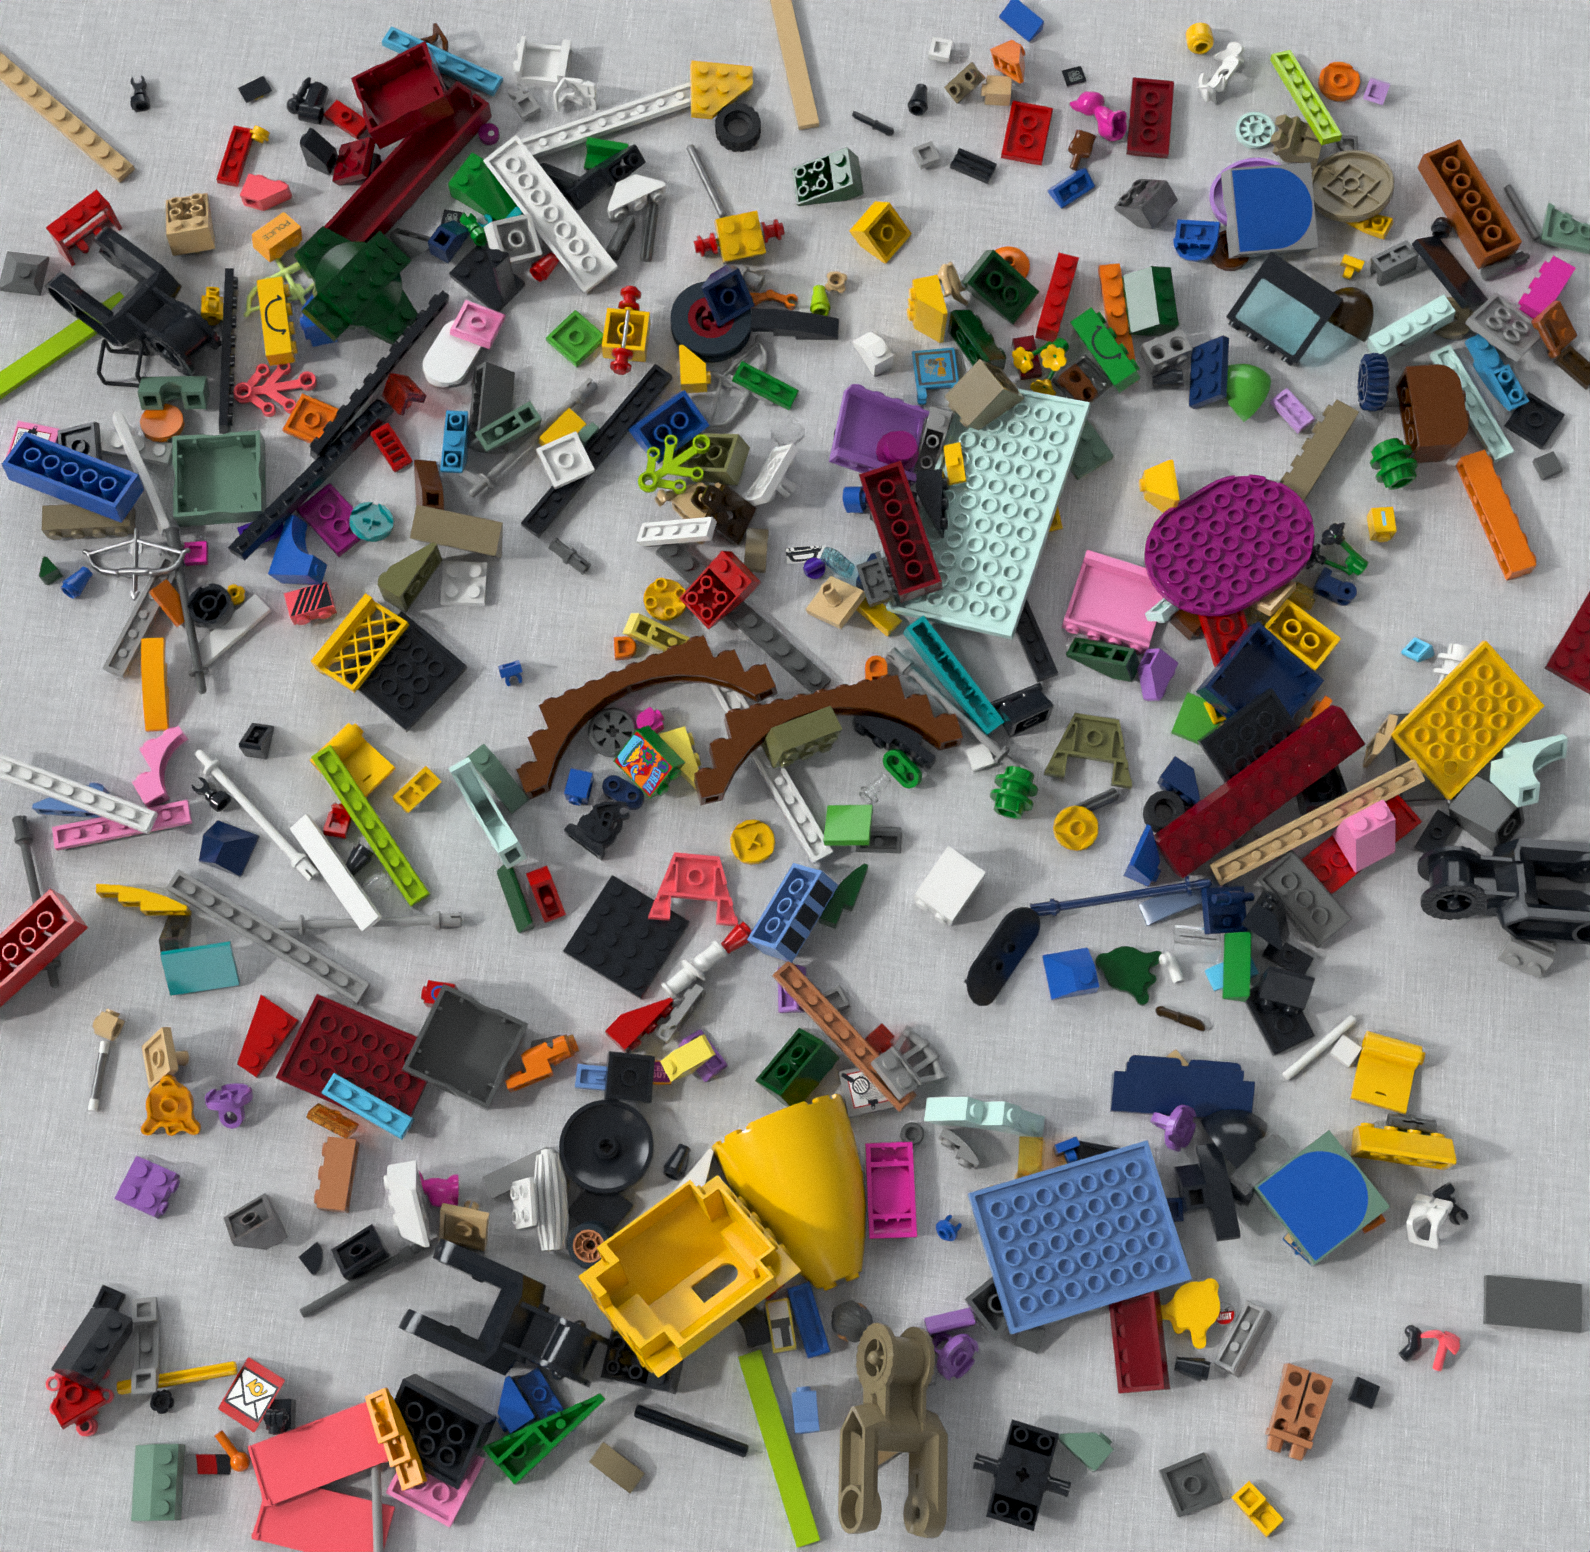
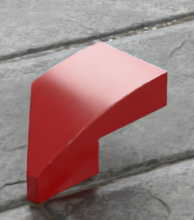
M334 803L331 805L332 811L328 813L323 834L325 836L346 839L352 818L342 803Z

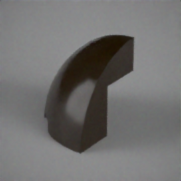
M1346 287L1334 291L1335 294L1343 298V303L1339 308H1336L1327 322L1365 342L1370 333L1374 316L1371 298L1365 291L1355 287Z

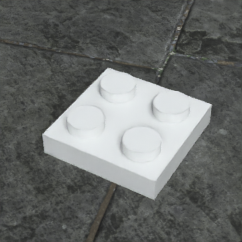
M576 431L536 449L554 489H558L595 472Z
M443 561L441 605L485 606L488 563Z

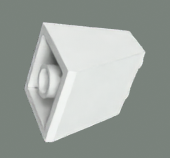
M948 846L915 893V904L923 911L929 910L935 915L934 918L941 924L945 925L947 923L951 926L983 884L986 872Z

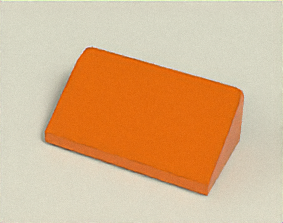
M167 579L149 591V594L176 627L185 622L180 595Z

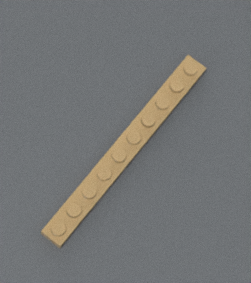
M0 52V81L119 183L135 170L129 161Z
M1412 759L1210 863L1209 866L1218 884L1221 886L1340 825L1344 819L1383 799L1387 801L1424 782L1425 779L1416 760Z

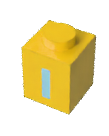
M1393 507L1370 509L1367 515L1370 540H1377L1378 542L1389 541L1397 531Z

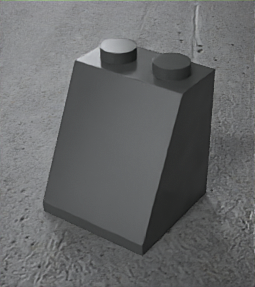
M1476 775L1448 805L1449 815L1457 820L1456 824L1492 852L1495 846L1509 842L1525 823L1522 806L1517 807L1495 785Z

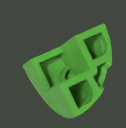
M1233 364L1228 366L1226 399L1235 413L1245 422L1258 410L1266 399L1271 386V378L1267 372L1259 367L1249 364Z

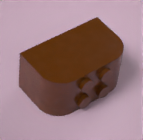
M1441 364L1407 366L1395 384L1397 398L1399 399V411L1405 445H1410L1413 451L1408 458L1416 459L1417 463L1447 460L1453 455L1466 436L1470 420L1469 411L1465 408L1466 393L1462 390L1460 378L1453 369Z

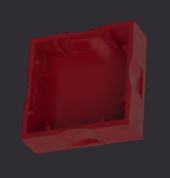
M425 41L398 54L393 59L376 65L351 78L357 98L362 104V114L368 132L380 150L455 113L436 58Z

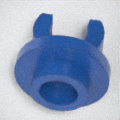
M951 1214L936 1224L938 1236L947 1241H954L957 1238V1232L962 1227L961 1223L954 1227L949 1222L952 1218Z

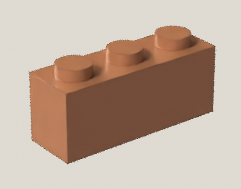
M328 1137L327 1142L323 1143L322 1156L324 1157V1164L319 1167L318 1180H321L320 1188L316 1189L314 1195V1203L317 1204L316 1207L319 1210L349 1213L360 1145L357 1140Z

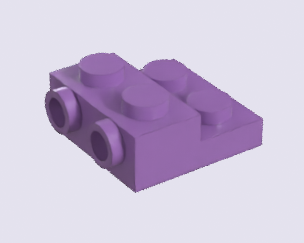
M136 1155L114 1199L159 1219L160 1215H163L169 1206L168 1199L171 1193H175L179 1187L180 1180L178 1179L180 1175Z

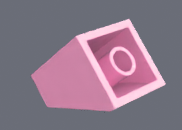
M1384 799L1344 819L1332 833L1355 873L1395 853V818Z

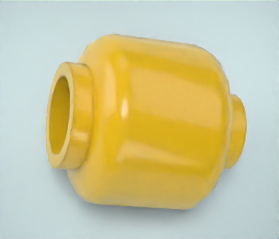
M1195 23L1185 33L1187 47L1194 54H1204L1214 44L1212 29L1206 23Z

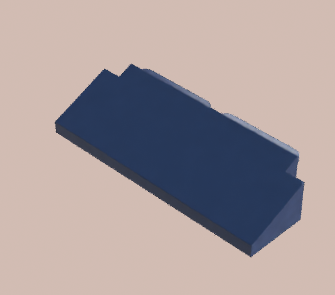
M1132 1055L1129 1058V1062L1127 1061L1125 1071H1114L1112 1074L1110 1112L1153 1115L1156 1112L1170 1116L1177 1106L1183 1104L1194 1109L1196 1117L1193 1118L1200 1119L1225 1109H1239L1252 1113L1255 1081H1243L1244 1071L1241 1070L1240 1064L1234 1062L1194 1059L1189 1062L1188 1066H1182V1062L1178 1058Z

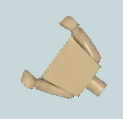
M702 482L687 485L686 491L683 494H676L674 490L665 493L661 489L655 497L659 507L666 501H672V508L683 519L704 518L707 514L701 512L691 502V497L698 486L706 487ZM717 482L714 486L720 488L721 484ZM699 541L697 543L702 545L705 543V541Z

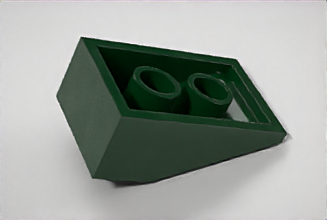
M994 249L986 250L961 281V285L969 293L1012 325H1014L1040 292Z

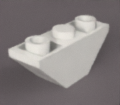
M637 174L617 182L607 208L610 222L620 220L633 211H639L648 203L662 200L666 196L665 183Z

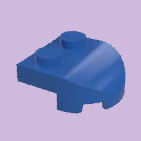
M1177 219L1173 243L1178 255L1182 259L1192 262L1210 258L1218 247L1220 222Z

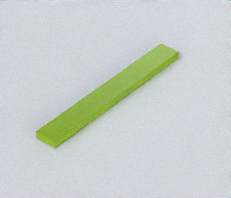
M119 291L102 302V304L112 310L124 296ZM77 319L0 371V400L91 339L97 333Z
M329 745L311 756L410 907L428 897L430 893L332 746Z
M761 1349L738 1356L796 1547L799 1548L819 1541V1534Z

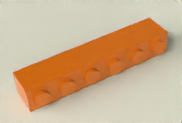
M1485 450L1462 456L1455 466L1506 581L1531 573L1536 567V556L1530 551L1527 536L1519 527L1518 516L1513 513L1510 506V498L1502 489V481L1500 476L1496 475L1492 458L1487 455Z

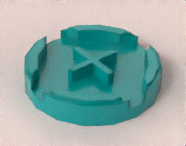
M364 502L353 508L349 523L352 532L357 537L365 541L377 542L384 540L390 535L393 529L394 518L390 510L384 505Z

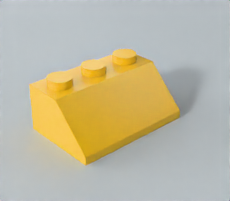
M938 275L912 279V287L908 289L910 298L907 301L909 308L906 309L908 320L912 321L914 329L938 343H943L948 312Z
M1286 599L1264 626L1283 643L1290 653L1301 659L1315 671L1323 664L1341 640L1339 636L1289 599Z

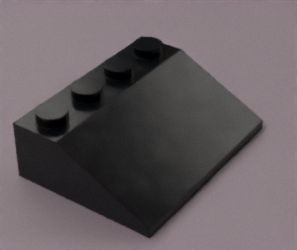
M417 1374L408 1376L402 1380L394 1401L411 1434L423 1469L426 1473L459 1490L481 1453L482 1448L485 1446L497 1417Z

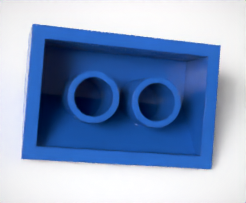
M683 390L628 430L646 453L650 447L659 449L660 458L656 461L659 464L664 460V439L666 436H676L678 445L674 449L675 452L710 425L687 392ZM669 440L667 443L669 445H672L675 443V441ZM656 452L650 453L651 457H655L657 455Z

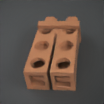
M1290 1363L1283 1365L1282 1378L1269 1428L1267 1427L1265 1435H1268L1266 1449L1280 1453L1283 1442L1292 1444L1288 1457L1298 1461L1303 1460L1307 1450L1312 1449V1440L1333 1379L1315 1372H1309V1370Z

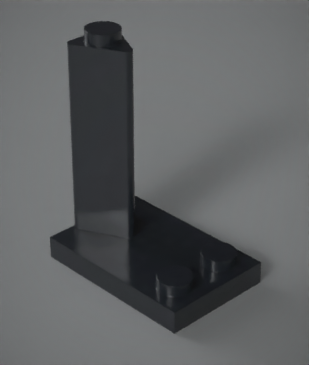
M476 245L449 272L450 277L489 309L500 312L525 286V282L512 271L509 253L499 249L486 248L484 250L481 246Z

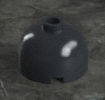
M211 583L204 588L201 586L190 595L187 607L189 608L190 617L201 627L217 629L230 621L234 612V603L229 592L223 586Z

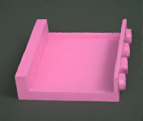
M1087 550L1061 628H1064L1071 634L1080 633L1086 635L1087 638L1093 641L1102 640L1108 642V644L1133 648L1136 654H1145L1149 648L1157 622L1147 621L1145 613L1161 601L1163 597L1152 585L1146 568Z

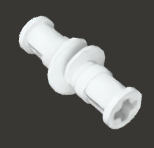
M713 940L711 942L712 945L702 953H699L694 960L690 958V963L682 960L681 963L684 968L675 973L676 975L668 982L660 984L673 1000L676 999V995L692 984L693 980L696 981L697 977L704 981L705 976L703 972L711 968V965L718 959L727 956L716 941Z

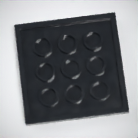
M401 611L398 616L409 623L408 628L359 687L358 691L403 730L408 732L468 668L460 659ZM398 622L389 623L387 625L388 632L396 631L401 624ZM385 638L374 640V649L382 648L386 643ZM370 644L363 651L371 650ZM371 655L360 657L361 666L369 665L372 661ZM356 659L346 669L357 667ZM358 673L346 675L347 682L353 684L358 678Z
M1269 688L1197 740V742L1226 783L1299 728L1274 690Z
M612 875L564 948L563 953L641 1000L690 922L670 910L669 921L648 919L654 900Z

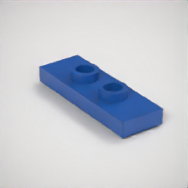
M810 1281L787 1288L807 1359L831 1352Z
M539 1367L517 1380L541 1420L564 1410Z

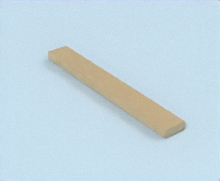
M770 0L798 129L819 127L818 115L792 1Z

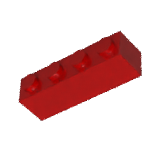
M1058 253L1035 338L1052 343L1057 339L1079 257Z

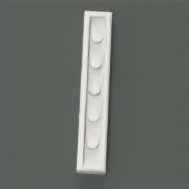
M121 410L113 412V423L133 471L140 477L144 487L143 494L161 537L166 536L165 529L171 526L125 416Z
M305 814L290 830L360 930L367 932L382 916L312 817Z

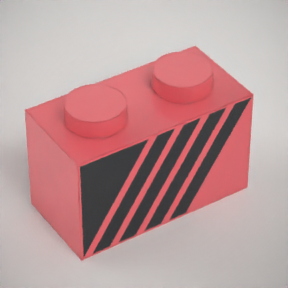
M327 581L321 585H312L284 593L289 616L294 625H305L310 620L317 618L326 619L331 617L332 614L337 613Z

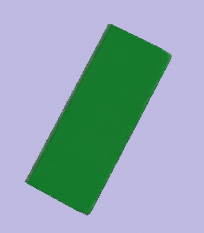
M1225 933L1222 999L1245 1002L1250 996L1251 933Z

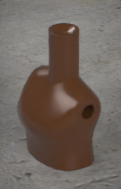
M1076 130L1075 136L1068 148V152L1074 155L1069 167L1070 169L1077 171L1081 159L1090 158L1097 136L1083 130Z

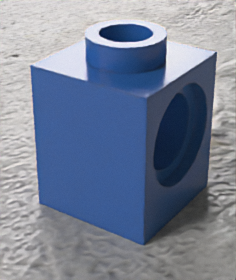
M570 769L564 792L565 799L569 800L570 804L577 806L582 804L588 805L594 782L593 773Z

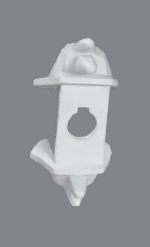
M1231 42L1225 50L1215 54L1214 59L1221 61L1222 65L1210 82H1207L1205 73L1200 75L1198 89L1202 92L1206 103L1209 102V99L1213 103L1217 102L1216 92L1224 91L1225 85L1239 65L1244 64L1243 52H1245V49L1240 43ZM1229 71L1227 75H1222L1223 72Z

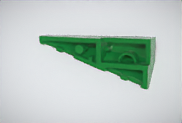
M599 1393L517 1432L487 1444L482 1449L501 1468L512 1483L517 1485L606 1399Z

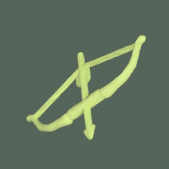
M276 258L275 261L281 271L265 279L281 276L286 278L290 284V293L292 297L287 298L288 302L299 300L304 306L306 303L304 296L314 288V282L304 291L301 284H295L290 276L302 268L300 264L296 262L285 268L281 259ZM257 285L252 288L247 296L244 317H248L251 312L260 310V306L251 308L252 298L258 292Z

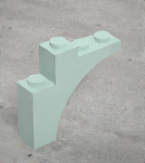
M1561 734L1522 743L1519 739L1509 741L1497 753V759L1491 761L1490 781L1517 807L1538 803L1540 782L1536 779L1535 774L1543 766L1558 759L1566 758L1568 738Z
M469 757L448 768L470 810L507 870L527 859L519 841L490 796Z
M971 1097L927 1098L924 1121L939 1126L993 1130L1034 1140H1042L1045 1116L1023 1110L1021 1106L1006 1101L983 1102Z

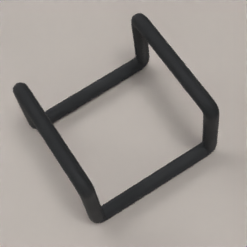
M103 339L97 366V375L101 382L109 386L139 388L143 355H150L145 342L140 343L139 351L111 349L107 340ZM105 347L110 353L138 355L135 377L139 383L105 380L101 373Z

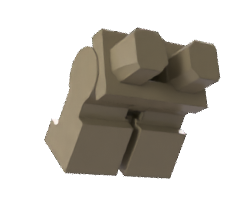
M1284 114L1276 117L1275 124L1279 127V130L1271 136L1270 142L1274 145L1273 153L1276 156L1279 155L1281 160L1289 163L1310 162L1311 169L1314 170L1317 166L1322 145L1309 124L1301 121L1298 116L1290 118Z

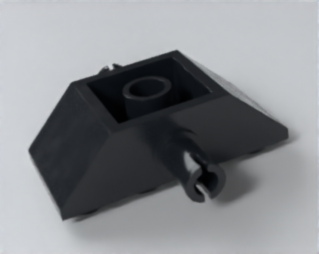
M1012 1419L998 1460L976 1453L975 1460L984 1462V1464L974 1462L973 1469L991 1473L994 1477L986 1517L1034 1531L1043 1494L1049 1491L1068 1497L1069 1491L1060 1488V1486L1069 1489L1071 1482L1052 1477L1049 1473L1059 1433ZM1023 1468L1028 1476L1027 1479H1023L1020 1482L1019 1477L1016 1476V1471H1021Z

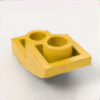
M1377 214L1367 220L1346 223L1366 234L1384 240L1393 225V218Z

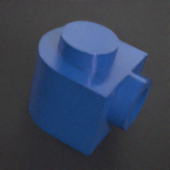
M862 486L845 487L843 490V505L846 512L863 513L867 507V500Z

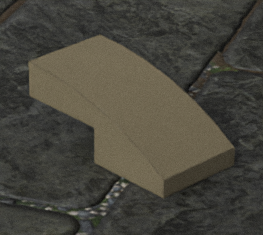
M747 528L744 565L751 572L766 573L769 529Z
M605 1442L600 1445L589 1460V1463L628 1493L633 1491L645 1474Z

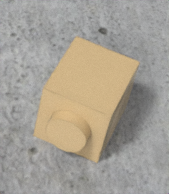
M987 75L986 83H982L981 96H985V105L1009 106L1012 78L1008 76Z

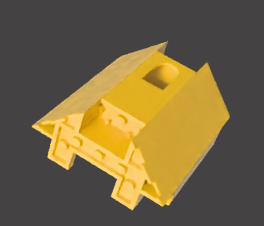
M718 1175L702 1187L700 1185L695 1186L691 1180L687 1181L596 1247L601 1260L578 1276L592 1294L591 1297L600 1311L607 1317L613 1331L617 1330L637 1355L641 1366H646V1369L651 1373L654 1372L658 1378L801 1272L789 1257L790 1253L782 1243L780 1245L777 1244L773 1232L768 1227L766 1229L763 1228L759 1216L754 1211L750 1213L745 1200L741 1196L736 1197ZM723 1265L736 1267L738 1270L736 1279L705 1303L693 1291L692 1287Z

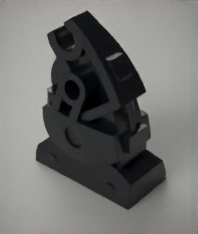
M605 801L592 806L593 810L590 813L582 815L577 825L569 823L564 828V832L568 837L602 861L605 856V849L615 842L618 834L621 832L623 821L630 818L629 812L626 814L620 813L621 808H628L627 802Z

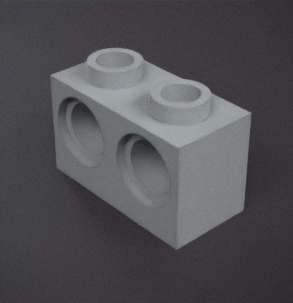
M1182 328L1143 343L1140 354L1150 373L1154 374L1156 372L1163 373L1175 364L1182 365L1186 363L1193 349ZM1173 347H1178L1181 351H1175ZM1153 355H1159L1162 359H1156Z

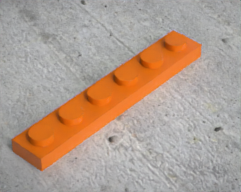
M1120 263L1099 265L1098 273L1107 329L1110 327L1113 329L1118 337L1115 339L1118 345L1123 343L1129 352L1126 355L1127 358L1135 360L1132 336L1129 335Z

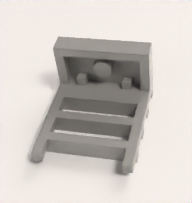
M1510 934L1509 940L1499 953L1498 960L1538 978H1542L1555 959L1554 953L1557 950V942L1516 939Z

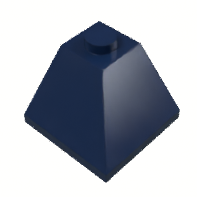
M727 264L711 273L701 287L717 326L723 325L755 306L740 269L731 264Z

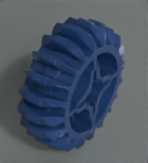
M1364 354L1360 361L1357 395L1362 410L1368 412L1380 411L1386 405L1390 385V369L1384 354Z

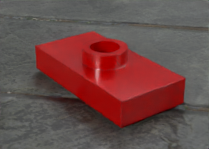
M338 100L324 113L325 119L355 139H358L367 129L364 117Z

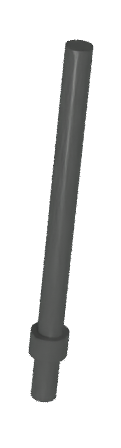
M414 1244L411 1247L408 1245L400 1249L401 1252L301 1308L300 1313L304 1318L403 1261L406 1260L408 1262L414 1259L416 1254L428 1247Z

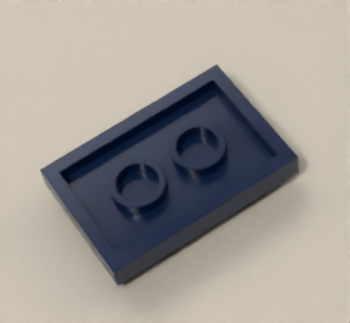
M1224 335L1192 348L1189 407L1193 409L1227 397L1229 338Z

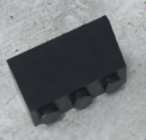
M91 1308L52 1366L51 1371L94 1391L133 1332L132 1318L112 1308Z

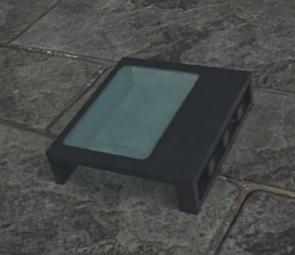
M1270 252L1226 318L1229 320V326L1237 331L1240 328L1247 332L1245 335L1247 338L1255 343L1258 340L1265 344L1263 347L1265 350L1273 355L1275 352L1283 356L1281 360L1289 366H1292L1293 363L1299 366L1303 355L1336 308H1339L1343 303V298L1281 257Z

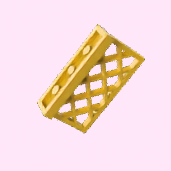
M365 593L310 662L318 672L329 676L355 693L408 628L409 623L375 602L371 596ZM376 610L382 612L383 619L371 621V616ZM398 622L401 624L396 631L388 632V623ZM384 624V633L373 635L372 627ZM368 628L369 636L358 638L357 633L360 629ZM385 638V645L382 648L374 649V640ZM370 641L371 650L359 652L358 644ZM355 645V653L344 655L343 650L347 646ZM371 655L372 661L369 665L361 666L360 657ZM356 658L357 667L345 669V661ZM341 662L340 671L331 672L328 670L333 663ZM358 673V678L353 684L347 682V674Z

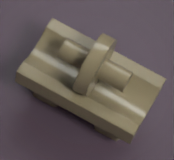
M971 62L944 88L958 104L986 78L976 65Z

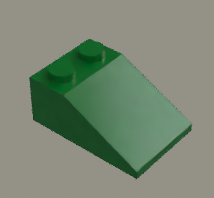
M472 152L448 183L451 197L483 216L485 214L490 215L493 221L505 219L517 205L484 163V159Z

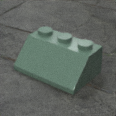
M136 1445L131 1521L181 1520L185 1445Z

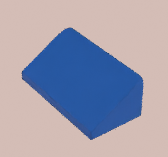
M1010 0L999 15L1002 21L1028 42L1043 30L1044 21L1019 0Z
M1086 168L1077 170L1047 191L1059 207L1063 208L1094 188L1095 185Z

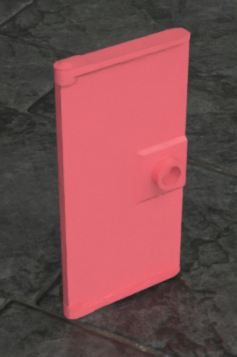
M366 1402L248 1446L265 1508L381 1463L389 1462L384 1444H378Z
M320 1487L268 1508H265L262 1500L257 1522L251 1536L253 1540H260L303 1552H373L372 1500ZM382 1503L383 1552L395 1511V1506Z

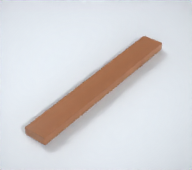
M786 962L772 975L899 1112L917 1096L912 1091L901 1100L896 1098L870 1064L880 1055L793 962Z

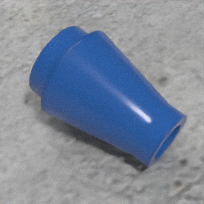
M82 566L80 570L65 579L60 588L71 599H75L77 596L80 597L93 574L88 568Z

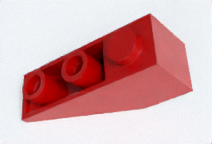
M670 997L623 1013L605 1030V1033L622 1051L628 1053L631 1050L633 1052L642 1043L640 1039L646 1033L650 1035L657 1028L658 1024L656 1023L660 1018H666L674 1009L672 1007L674 1000Z

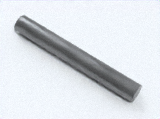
M1512 185L1505 186L1504 191L1532 240H1538L1541 236Z

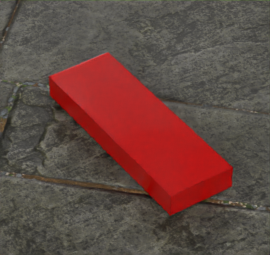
M233 126L216 178L217 183L238 187L253 139L251 137L253 134L250 133V130L253 129Z

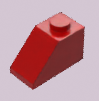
M546 865L526 873L544 922L547 923L565 916V910L548 866Z

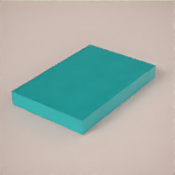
M231 941L162 951L160 954L170 996L238 986L240 984Z

